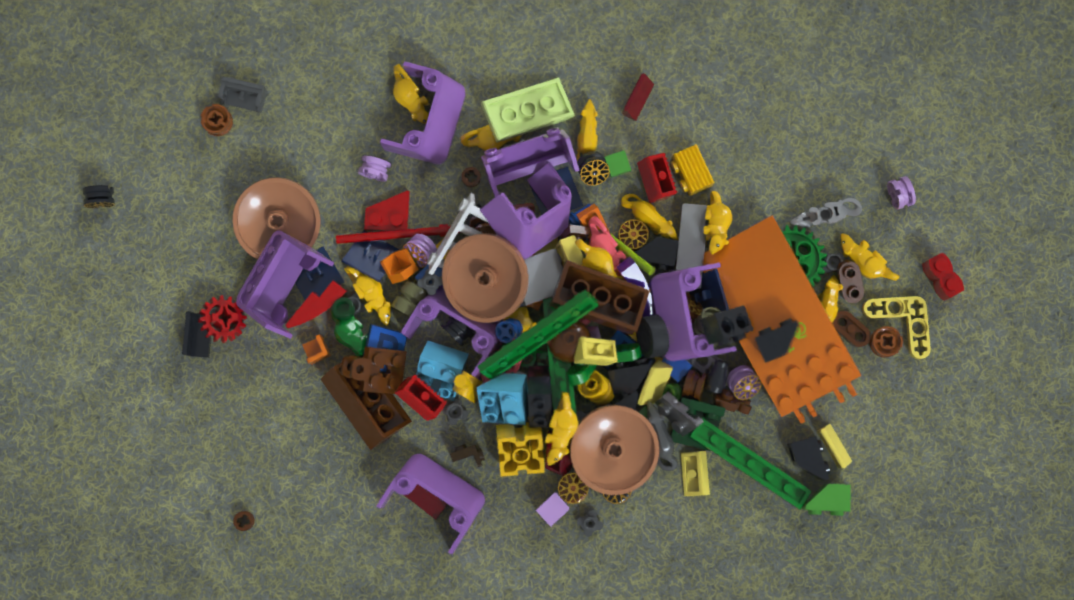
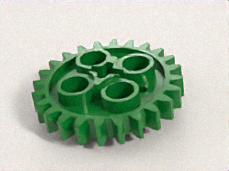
M786 225L782 233L791 248V242L795 243L794 254L802 269L805 270L812 287H814V282L819 283L821 280L819 275L825 273V270L822 268L827 265V262L822 261L827 256V254L821 253L824 245H817L820 238L813 240V232L806 235L805 227L799 232L797 225L794 226L793 230H790L789 226ZM800 247L806 248L807 251H808V254H807V255L801 254V253L799 252L798 248H800Z

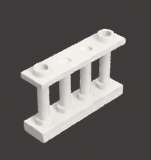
M470 193L467 199L464 198L458 208L460 212L436 253L432 252L427 261V264H429V274L433 275L437 267L443 269L445 260L442 258L448 249L451 250L457 244L453 240L458 231L468 236L482 233L463 224L469 213L488 222L481 213L480 208L474 206V194Z

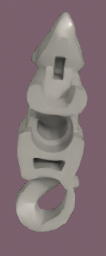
M847 198L838 202H828L823 207H811L808 212L800 213L790 221V224L810 228V225L834 224L846 218L847 215L851 217L859 216L862 212V206L854 198ZM851 202L855 205V209L852 210L843 203Z

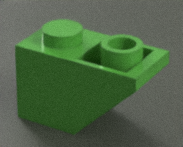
M824 484L804 503L802 509L808 510V514L822 515L823 510L830 511V515L844 516V511L850 512L851 485Z

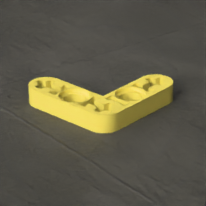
M918 296L870 299L863 304L862 312L869 319L906 317L910 355L920 360L930 354L927 305L923 298ZM914 301L921 305V308L917 310V315H922V318L911 319V316H915V309L910 307V305L914 304ZM881 302H884L883 309L886 315L882 314L883 310L875 311L874 315H872V312L868 311L867 307H870L871 303H873L874 307L883 306ZM891 302H896L899 305V312L897 314L889 311L888 305ZM914 322L921 323L923 326L922 333L916 334L913 332L912 325ZM924 336L925 340H920V346L924 347L925 351L919 355V352L914 350L915 347H918V340L913 341V337L919 338Z

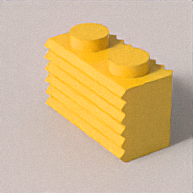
M697 144L673 154V161L670 164L674 173H679L681 177L679 184L684 193L687 192L691 196L714 185V180Z

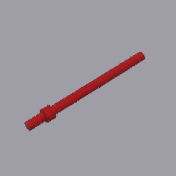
M439 224V227L336 235V244L411 238L416 234L445 237L451 226Z

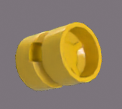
M594 371L587 382L578 385L580 394L596 405H607L614 398L610 380L598 371Z

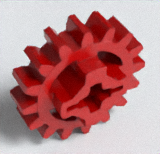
M220 295L218 301L215 297H212L210 303L205 302L203 305L205 309L199 311V314L203 317L199 318L198 322L204 324L200 330H207L208 333L205 336L207 338L211 335L214 336L213 342H216L219 338H221L222 343H225L228 338L230 341L236 339L235 335L239 337L242 334L240 329L246 327V324L242 323V321L246 320L247 316L241 314L243 310L237 307L236 302H231L232 297L230 296L227 300H224L223 295ZM216 307L215 313L209 315L211 309ZM236 324L234 329L229 332L230 325Z

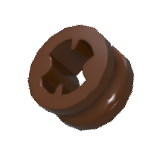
M468 167L462 172V181L467 187H475L480 183L481 175L476 168ZM469 172H474V176L477 177L476 181L473 179V182H469L468 178L465 177L466 174L470 175Z
M248 511L238 512L233 519L235 528L240 531L250 530L255 522L254 516ZM247 515V519L250 520L249 524H245L244 527L240 526L239 518Z

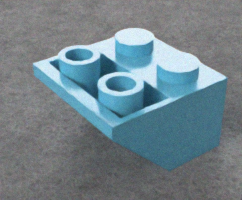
M428 340L420 355L416 372L417 378L424 381V384L427 383V387L430 386V389L437 392V395H440V397L454 401L457 394L452 390L455 385L454 379L465 370L469 354Z
M504 373L477 387L482 422L526 424L529 415L526 374Z

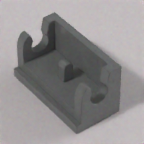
M222 76L218 98H221V104L262 113L267 89L263 85Z

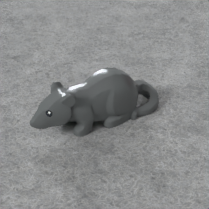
M648 402L647 420L653 426L659 442L657 464L664 471H673L677 468L678 461L673 456L674 442L672 436L668 433L666 424L663 421L665 417L651 402ZM660 458L669 461L671 463L670 466L663 465L660 461Z

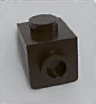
M466 444L453 448L454 452L450 453L452 462L474 455L477 466L481 467L483 466L482 461L485 460L482 449H477L476 445L467 447Z

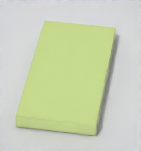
M559 78L481 102L496 143L566 121L575 116Z

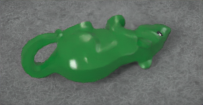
M331 310V317L335 321L334 336L336 340L350 348L355 353V356L363 357L368 334L363 335L361 331L363 325L354 315L348 320H339Z

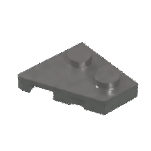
M669 392L655 402L659 412L668 418L672 423V428L681 434L682 437L704 422L700 417L694 420L686 412L689 408L680 403Z

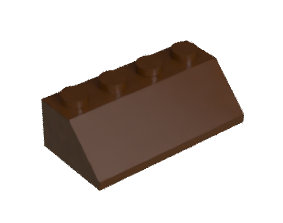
M566 260L549 306L557 309L569 302L577 294L586 290L596 298L599 306L582 318L630 335L636 333L650 290Z
M342 362L333 366L320 379L370 450L379 446L412 422L393 394L360 391V380L342 376L340 373ZM351 363L347 365L348 371H350Z

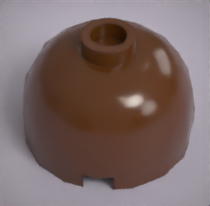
M576 321L548 341L549 351L554 358L561 362L574 363L579 338H591L590 331L585 324Z

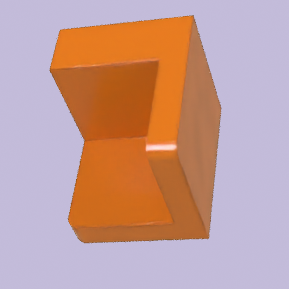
M407 248L394 251L380 261L392 284L405 281L419 270Z
M320 334L316 336V339L302 344L308 357L307 362L311 365L331 356L327 344Z

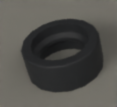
M659 315L642 317L636 332V338L643 356L648 359L666 355L669 349V334L664 320Z

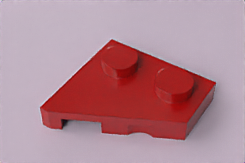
M410 191L402 192L367 207L365 210L364 230L392 231L408 229Z

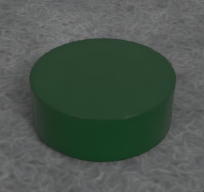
M343 297L333 303L332 311L337 319L348 320L354 315L355 306L350 299Z

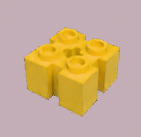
M526 422L521 428H514V424L496 425L501 477L518 475V470H527V474L545 473L541 427L529 428V422Z

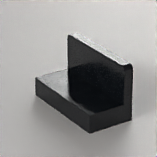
M186 311L182 355L209 358L211 336L205 337L208 333L207 330H200L204 324L198 322V319L203 317L199 313Z

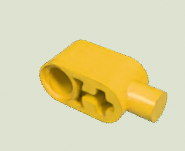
M463 371L462 374L455 377V385L452 390L475 404L478 399L477 387L483 383L471 374Z

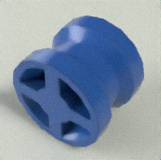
M510 318L497 324L495 333L501 342L509 343L523 333V327L519 320Z

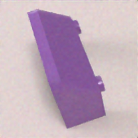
M404 61L403 67L405 72L410 76L421 78L424 88L435 92L424 132L417 130L409 131L404 136L402 144L382 138L380 143L385 151L433 164H441L448 158L466 95L465 88L462 84L438 70Z
M556 127L547 130V134L498 150L497 148L486 150L484 152L485 155L481 159L494 196L497 197L499 195L496 185L536 173L548 163H551L554 167L569 162L575 172L579 171L571 140L567 133Z
M548 163L527 179L548 209L540 217L536 218L534 213L526 207L516 210L504 192L480 209L496 234L511 242L519 250L524 260L560 236L568 227L572 198L571 191L551 163Z
M278 230L270 237L241 288L236 300L237 306L264 328L291 339L293 335L282 327L288 319L287 308L283 306L284 301L303 268L311 271L319 265L320 261L330 266H333L334 262L317 250Z
M720 263L655 275L650 280L649 287L654 314L662 317L668 329L669 349L666 355L663 356L666 360L679 361L736 351V346L714 349L713 344H708L705 335L694 336L686 292L699 287L701 282L700 271L721 267Z
M443 285L439 286L434 295H427L418 303L401 333L411 340L421 322L434 320L440 310L477 331L472 339L473 349L482 355L471 375L481 381L478 365L484 362L486 358L494 355L504 343L497 338L495 333L497 324L503 320L482 323L466 318L452 306L446 296Z
M414 454L394 477L377 507L380 509L384 508L394 491L401 495L411 493L417 484L454 507L450 514L449 522L451 527L460 533L448 551L452 555L484 506L485 496L480 490L425 455Z

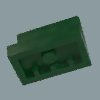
M686 398L680 399L679 402L689 408L686 413L694 420L700 417L719 428L720 419L724 417L726 408ZM673 429L671 435L673 442L710 451L689 437L692 431L682 437L681 434Z

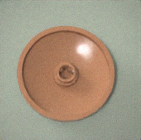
M271 177L255 182L241 194L233 211L235 236L242 248L256 259L260 257L272 234L278 230L311 248L320 231V211L314 197L301 184L287 178Z
M480 233L459 241L449 251L442 270L444 291L452 306L466 318L477 322L490 323L508 317L520 307L528 289V269L523 256L511 242L495 234Z
M620 405L600 407L587 414L578 423L577 431L570 442V458L576 474L591 489L608 495L629 493L642 486L654 472L659 457V442L653 426L639 412Z

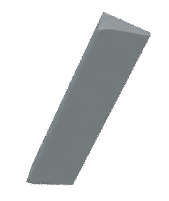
M682 204L676 271L703 266L706 239L704 226H707V220H705L707 205ZM700 271L701 282L696 289H701L703 271Z

